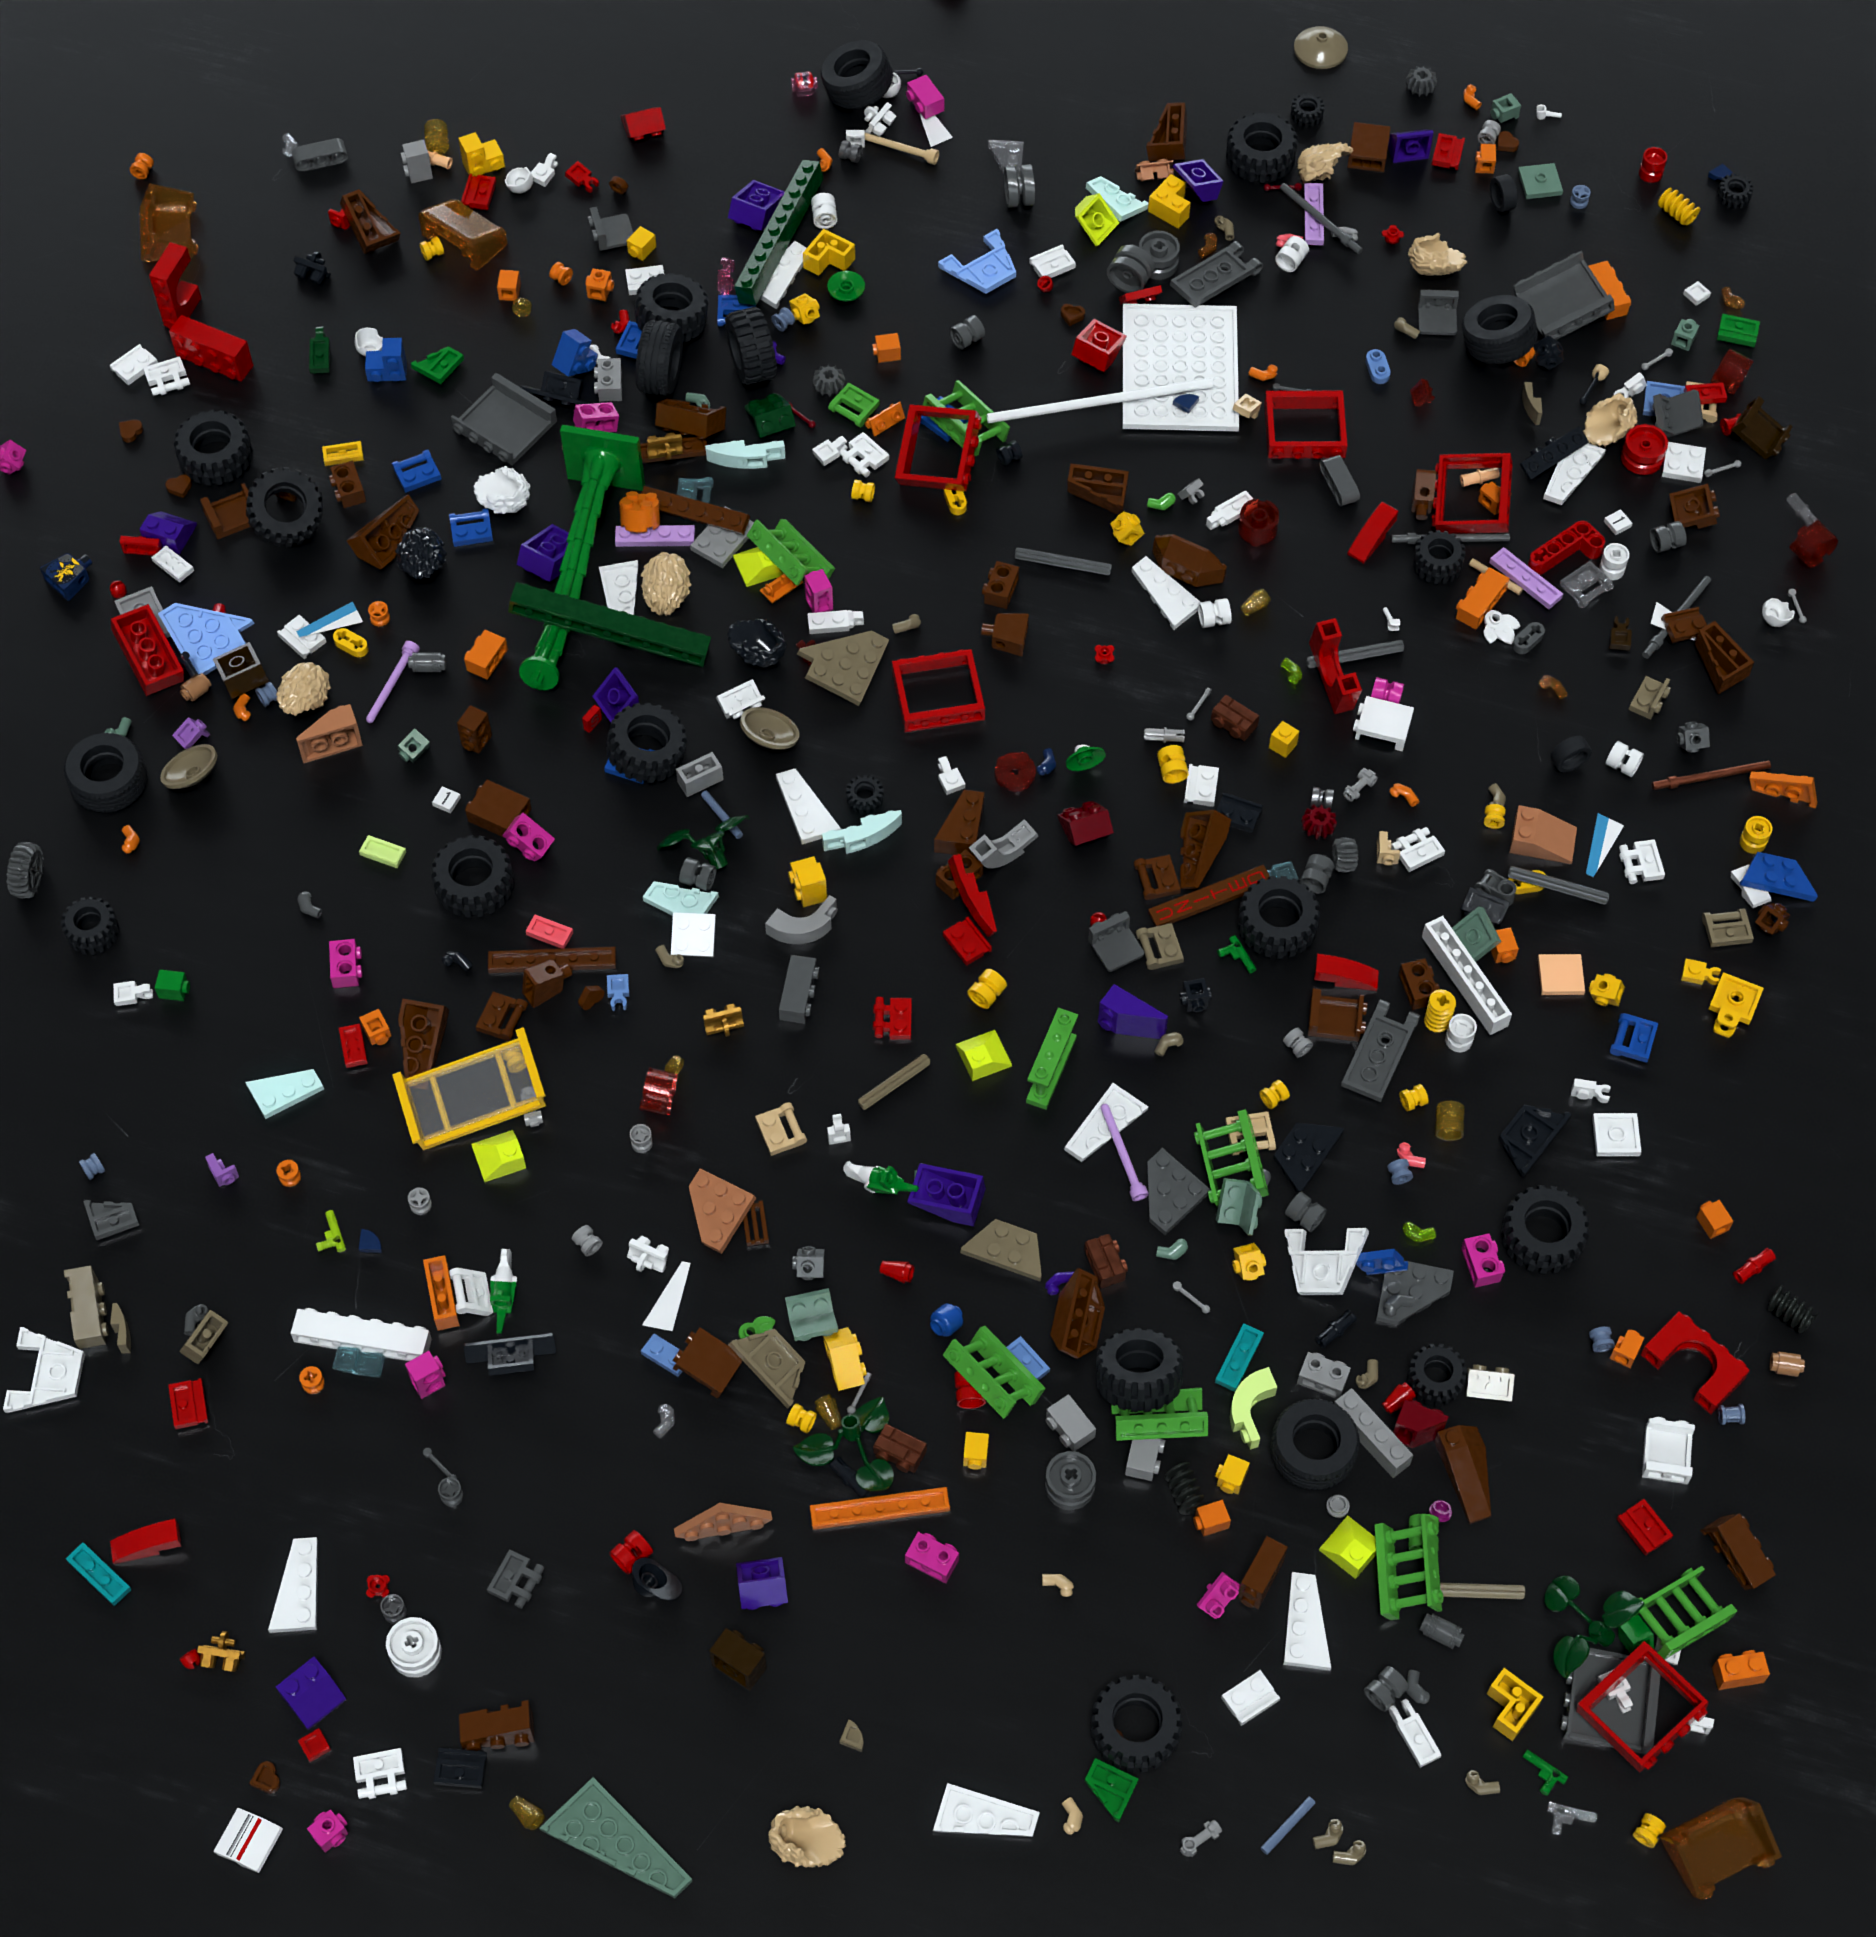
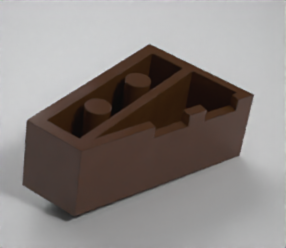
M1185 102L1166 104L1159 119V124L1153 131L1152 139L1146 145L1149 161L1185 159L1187 136Z
M1071 463L1067 492L1119 515L1124 511L1129 471Z
M1716 621L1699 630L1695 646L1718 694L1750 675L1754 661Z
M529 1700L521 1701L522 1706L510 1709L509 1705L506 1704L501 1705L500 1711L488 1712V1709L459 1714L460 1743L462 1748L479 1751L481 1747L501 1749L505 1745L511 1744L523 1747L529 1745L530 1742H535L533 1712Z

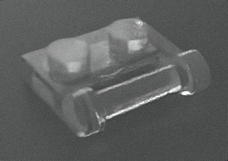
M1591 561L1560 581V586L1576 600L1580 608L1586 607L1591 600L1614 587L1612 581ZM1597 581L1601 583V585L1586 595L1581 593Z

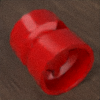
M1651 147L1645 150L1639 169V176L1642 180L1648 183H1655L1661 180L1667 162V154L1663 149Z
M957 1371L954 1374L955 1387L958 1389L956 1391L957 1406L963 1409H974L985 1405L986 1400Z
M633 1530L624 1538V1544L618 1543L609 1554L614 1562L629 1575L632 1572L634 1562L639 1558H648L653 1553V1549L641 1534Z

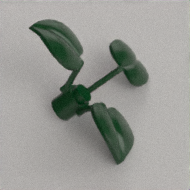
M749 815L726 819L716 826L715 830L718 832L697 841L688 834L690 832L689 829L678 830L663 839L657 846V849L659 851L661 847L673 845L682 839H689L693 843L691 845L692 848L698 849L703 854L705 860L708 859L711 865L720 869L728 864L723 853L725 851L722 840L724 831L735 827L744 819H750Z
M882 1396L859 1407L855 1413L842 1418V1429L838 1430L839 1434L835 1444L829 1435L817 1433L793 1446L795 1454L803 1462L812 1466H823L834 1459L833 1450L838 1448L841 1438L844 1436L848 1441H857L862 1459L866 1465L859 1468L856 1474L857 1484L862 1489L868 1491L886 1490L890 1488L894 1480L893 1469L887 1461L875 1459L871 1463L868 1462L860 1440L861 1432L864 1430L869 1433H877L883 1430L885 1424H889V1413Z
M1570 1576L1555 1578L1549 1584L1545 1594L1546 1606L1553 1612H1560L1570 1604L1590 1624L1588 1630L1591 1636L1577 1635L1575 1639L1571 1636H1565L1557 1643L1553 1658L1559 1673L1567 1679L1574 1670L1584 1663L1590 1651L1587 1641L1595 1645L1598 1642L1603 1647L1612 1644L1615 1639V1633L1612 1631V1628L1620 1627L1629 1621L1645 1603L1626 1591L1615 1592L1604 1603L1603 1609L1605 1614L1602 1615L1603 1622L1592 1621L1572 1601L1580 1594L1579 1583Z

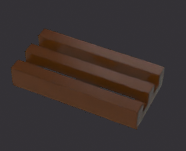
M763 1200L758 1201L759 1203H753L749 1209L752 1215L755 1240L750 1239L747 1214L743 1219L747 1246L769 1243ZM755 1209L760 1210L763 1239H759Z

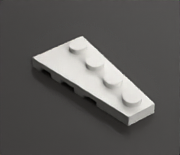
M794 241L786 249L760 297L762 301L775 309L778 308L780 300L784 298L788 287L794 282L797 272H800L803 267V252L806 250V247Z
M1587 443L1559 461L1543 499L1562 505L1605 455L1606 449Z
M638 560L599 567L608 608L635 615Z
M796 769L776 774V780L802 844L822 839V833L830 830H841Z
M1112 1083L1067 1143L1064 1150L1083 1162L1112 1139L1101 1111L1102 1104L1109 1105L1119 1132L1148 1110V1106Z
M1292 1572L1283 1665L1330 1671L1331 1663L1316 1576Z

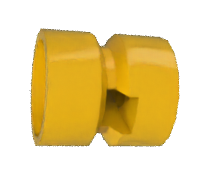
M1170 745L1158 751L1157 757L1165 783H1179L1189 776L1181 746Z
M1753 816L1747 820L1739 842L1744 851L1751 854L1764 851L1773 828L1768 819L1762 816Z
M985 969L979 976L978 982H974L967 993L976 1005L983 1009H989L995 1002L996 996H1000L1005 990L1007 983L996 971Z

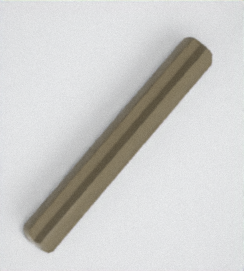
M922 1054L860 1097L858 1104L863 1110L869 1108L929 1066L930 1059L927 1055Z
M1440 1583L1443 1597L1524 1599L1525 1587L1523 1585Z

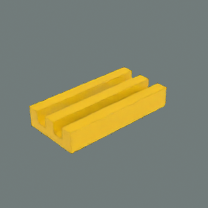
M361 441L322 447L325 466L364 460Z

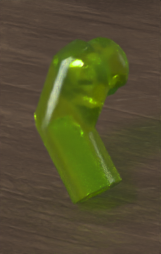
M1285 658L1281 666L1291 673L1288 680L1293 684H1297L1302 679L1301 668L1290 659Z
M1406 1222L1403 1225L1404 1234L1415 1242L1436 1238V1232L1433 1227L1422 1230L1412 1222Z

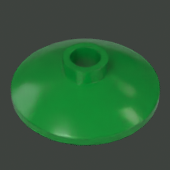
M840 271L830 277L827 288L833 298L840 301H852L863 294L865 282L856 272Z
M1080 747L1068 757L1066 767L1071 771L1090 769L1104 760L1106 756L1105 751L1100 747Z

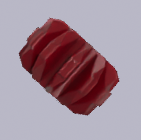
M1313 804L1311 809L1307 808L1302 816L1303 831H1308V837L1315 835L1316 840L1319 836L1325 839L1327 834H1333L1337 826L1336 815L1331 813L1330 807L1324 809L1323 804H1321L1317 808Z

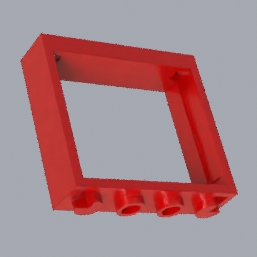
M1266 391L1264 405L1268 458L1319 459L1336 455L1346 458L1347 433L1343 391ZM1273 409H1337L1340 441L1275 442Z
M910 404L895 473L896 481L900 485L967 491L969 481H971V466L973 467L975 463L974 451L979 443L978 431L982 428V418L976 410ZM921 416L968 420L957 479L910 474Z
M1511 453L1440 455L1439 463L1435 467L1438 480L1435 482L1437 497H1434L1433 508L1436 509V515H1432V526L1436 527V530H1440V532H1444V530L1449 531L1448 534L1508 533L1513 465ZM1502 468L1499 520L1444 521L1447 469Z
M962 649L949 653L941 652L935 655H922L916 658H903L892 661V674L905 732L985 720V706L972 649ZM968 664L976 703L909 713L901 674Z
M1644 1641L1578 1703L1576 1711L1640 1773L1645 1768L1647 1770L1651 1769L1658 1761L1656 1757L1661 1752L1666 1754L1674 1746L1673 1741L1678 1736L1683 1738L1691 1730L1690 1725L1695 1720L1700 1722L1706 1716L1709 1701ZM1645 1660L1695 1708L1646 1755L1640 1758L1591 1710Z

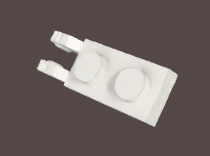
M1407 1699L1401 1701V1705L1408 1718L1403 1720L1394 1705L1388 1709L1398 1731L1420 1768L1441 1758V1753L1419 1714L1415 1713Z

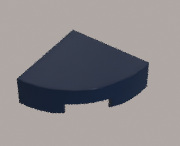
M1722 163L1711 170L1708 177L1713 180H1721L1726 175L1730 176L1733 172Z
M1183 394L1176 397L1172 405L1190 413L1199 402V396Z
M361 1229L359 1252L382 1253L381 1243L373 1232Z

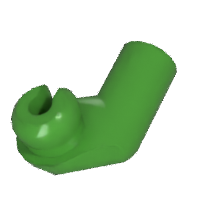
M1167 493L1160 499L1149 498L1147 507L1166 510L1175 503V495Z

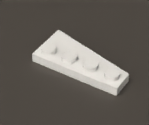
M1147 556L1132 567L1133 575L1144 590L1148 591L1154 604L1158 605L1164 618L1168 619L1173 630L1198 611V603L1200 601Z
M317 1537L293 1539L270 1621L269 1633L317 1630Z
M947 1783L933 1831L1033 1837L1040 1812Z

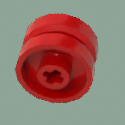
M1642 424L1631 428L1626 434L1621 452L1623 465L1629 471L1640 475L1653 474L1658 471L1663 465L1668 448L1666 434L1654 425Z

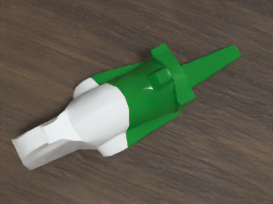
M847 1161L843 1167L848 1177L863 1183L864 1188L872 1193L897 1194L898 1191L917 1192L919 1189L916 1185L905 1183L892 1166H888L885 1169L881 1166L854 1165Z
M501 1249L500 1263L496 1270V1275L491 1276L490 1303L493 1313H497V1334H502L506 1314L511 1313L517 1277L512 1274V1252L510 1249Z

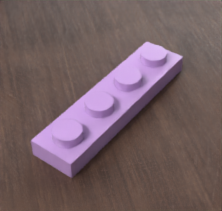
M1304 183V199L1324 215L1323 184ZM1304 209V238L1308 245H1323L1324 225Z
M664 525L654 530L653 527H649L647 532H630L625 530V526H616L615 531L616 547L690 546L695 541V525Z
M1503 547L1490 558L1489 563L1522 587L1523 590L1547 609L1552 608L1562 599L1563 593L1506 548Z

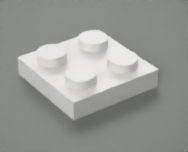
M1668 442L1662 477L1701 483L1706 448Z
M673 913L671 955L714 957L716 915Z
M1637 1113L1593 1114L1596 1156L1641 1155Z

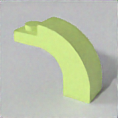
M1269 1367L1256 1371L1246 1377L1236 1389L1230 1410L1232 1431L1240 1430L1242 1441L1248 1444L1250 1450L1259 1447L1260 1436L1252 1420L1250 1410L1257 1402L1275 1396L1277 1391V1385Z

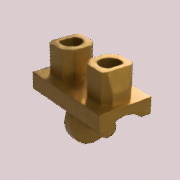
M673 432L667 433L665 437L649 436L647 438V456L649 459L665 457L666 460H669L671 455L683 454L681 434L676 435Z
M734 1003L726 1005L724 1011L716 1012L714 1009L705 1010V1015H703L707 1035L724 1031L727 1037L730 1036L729 1030L744 1026L741 1008L736 1007Z
M222 1631L220 1637L212 1636L211 1643L218 1644V1647L198 1645L197 1653H201V1667L215 1668L216 1658L220 1656L224 1657L222 1670L235 1672L237 1671L240 1659L245 1658V1651L227 1649V1646L234 1647L236 1644V1640L229 1639L228 1631Z

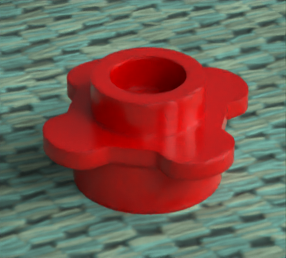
M1390 225L1387 230L1382 231V236L1385 237L1387 243L1396 244L1400 238L1404 237V232L1400 231L1396 225Z
M1095 646V661L1101 664H1108L1114 661V646Z
M370 1575L367 1578L368 1590L366 1595L369 1598L374 1596L384 1598L389 1595L388 1583L390 1578L387 1575Z

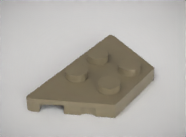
M995 1219L961 1247V1254L1037 1281L1042 1279L1037 1233Z
M776 1329L750 1335L739 1340L736 1339L728 1344L786 1408L793 1404V1396L798 1388L800 1373L803 1372L805 1361Z

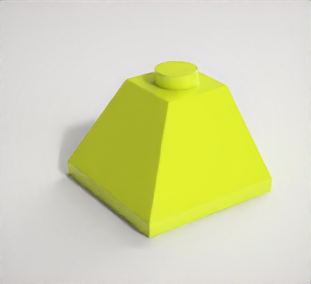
M1100 193L1086 196L1075 207V217L1095 246H1098L1119 224V221Z
M758 547L733 555L746 587L780 577L783 574Z
M995 1030L956 1044V1048L972 1081L1012 1067V1063Z
M513 1130L471 1144L484 1182L526 1169L524 1156Z
M1347 1515L1319 1548V1551L1356 1579L1376 1556L1375 1536Z

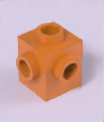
M593 268L591 274L587 275L585 285L588 298L602 301L607 300L609 292H612L614 288V280H612L610 271Z

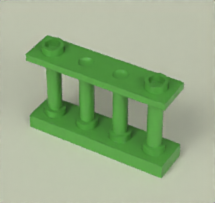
M959 380L955 382L952 394L940 400L936 399L931 393L925 396L922 406L946 408L945 405L957 400L963 405L959 409L976 410L982 418L981 424H984L989 430L978 435L979 443L978 447L975 448L974 456L979 455L982 442L995 435L1002 442L1006 441L1010 426L1004 421L988 423L986 414L994 412ZM929 417L963 448L968 422L964 424L959 419Z
M780 519L776 528L770 530L759 520H755L747 534V537L796 586L801 583L804 575L812 571L823 569L829 580L835 570V567L786 519Z
M1061 1008L1057 1009L1027 1079L1033 1085L1027 1096L1026 1103L1047 1110L1077 1039V1035L1071 1032L1077 1021L1078 1014Z
M1246 1109L1237 1111L1239 1120H1236V1123L1205 1131L1200 1123H1196L1197 1132H1194L1197 1144L1201 1145L1211 1187L1208 1195L1211 1203H1215L1217 1208L1221 1189H1218L1216 1179L1245 1170L1252 1171L1253 1178H1250L1249 1182L1260 1192V1195L1262 1197L1269 1195L1251 1118ZM1236 1131L1243 1133L1244 1139H1241V1142L1209 1151L1207 1140ZM1242 1150L1248 1153V1158L1245 1159V1162L1217 1170L1213 1168L1211 1159Z
M986 1326L980 1327L970 1344L964 1347L956 1339H953L943 1354L949 1363L1003 1419L1008 1416L1017 1400L1023 1398L1031 1406L1038 1401L1046 1389ZM978 1351L985 1360L978 1363L971 1353ZM993 1367L1000 1376L993 1378L985 1369ZM1008 1382L1015 1392L1008 1394L1000 1385Z
M1202 1388L1180 1389L1178 1396L1168 1405L1164 1404V1407L1161 1409H1151L1150 1412L1138 1411V1413H1143V1415H1130L1137 1412H1131L1130 1409L1122 1410L1118 1408V1405L1113 1406L1111 1404V1413L1120 1414V1416H1115L1116 1441L1208 1436L1207 1412H1198V1410H1202ZM1175 1411H1189L1187 1413H1175ZM1152 1412H1166V1414H1152Z
M1425 1514L1421 1515L1422 1526L1394 1531L1384 1523L1375 1524L1380 1613L1391 1621L1400 1619L1399 1611L1401 1608L1427 1603V1606L1435 1611H1442L1444 1598L1440 1590L1436 1537L1438 1526L1435 1520ZM1422 1535V1549L1395 1553L1394 1543L1396 1540ZM1424 1558L1425 1571L1401 1576L1396 1575V1565L1398 1563ZM1426 1580L1427 1594L1398 1598L1397 1588H1399V1585Z
M1702 1566L1696 1570L1688 1569L1681 1575L1680 1579L1648 1598H1638L1645 1605L1637 1614H1641L1661 1640L1660 1644L1662 1647L1657 1653L1664 1660L1724 1625L1737 1612L1732 1604L1725 1608L1718 1606L1697 1578L1705 1570ZM1688 1584L1691 1585L1711 1611L1710 1617L1706 1618V1616L1700 1614L1682 1591L1683 1587ZM1674 1594L1695 1621V1626L1692 1628L1685 1626L1665 1598ZM1654 1604L1659 1606L1678 1631L1677 1637L1673 1638L1672 1635L1669 1636L1649 1611V1607Z

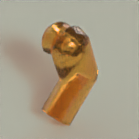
M1207 233L1204 236L1206 245L1198 250L1200 257L1203 258L1216 250L1217 236L1214 233Z
M1724 287L1721 290L1726 306L1735 309H1742L1745 306V301L1741 297L1732 295L1730 287Z
M1545 675L1539 680V684L1543 689H1547L1548 686L1553 688L1559 699H1563L1568 695L1559 680L1549 675Z

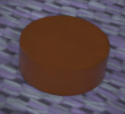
M618 176L612 177L609 182L611 189L619 194H624L629 187L627 182Z

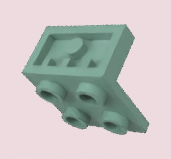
M1224 1178L1216 1221L1218 1223L1239 1225L1247 1235L1252 1236L1254 1229L1258 1225L1257 1210L1262 1204L1260 1192L1249 1181Z
M829 1288L785 1297L789 1322L795 1341H807L812 1337L821 1335L830 1336L839 1331L833 1312Z

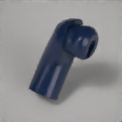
M1051 748L1043 750L1045 760L1041 765L1037 766V772L1041 776L1049 774L1056 767L1055 757Z

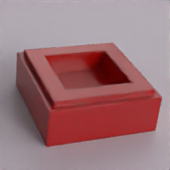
M593 705L582 717L584 730L588 733L602 720L601 709L598 706Z
M319 1728L298 1740L309 1762L331 1751Z

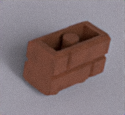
M1225 695L1213 708L1211 720L1215 726L1228 730L1232 737L1245 741L1257 728L1259 715Z
M1106 1234L1085 1242L1084 1251L1094 1275L1098 1279L1100 1288L1123 1282L1126 1272H1128V1267L1124 1259L1120 1260L1118 1255L1120 1249L1117 1241H1112L1110 1234Z
M885 1424L873 1449L877 1459H883L896 1464V1467L902 1472L907 1473L911 1471L915 1473L926 1454L927 1443Z

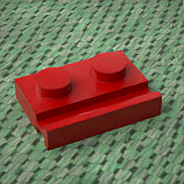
M1439 133L1432 165L1449 169L1454 167L1455 170H1458L1465 138L1457 139V136Z
M469 174L461 199L462 207L468 205L470 208L488 210L496 186V177L473 176Z
M1161 285L1126 293L1119 297L1120 305L1138 304L1137 301L1143 299L1145 302L1156 300L1155 296L1163 293Z
M969 917L943 931V937L966 966L984 956L985 953L992 951V946Z
M201 1378L196 1381L189 1380L168 1385L175 1430L195 1426L198 1423H209Z
M1645 1499L1617 1517V1521L1645 1556L1674 1536Z

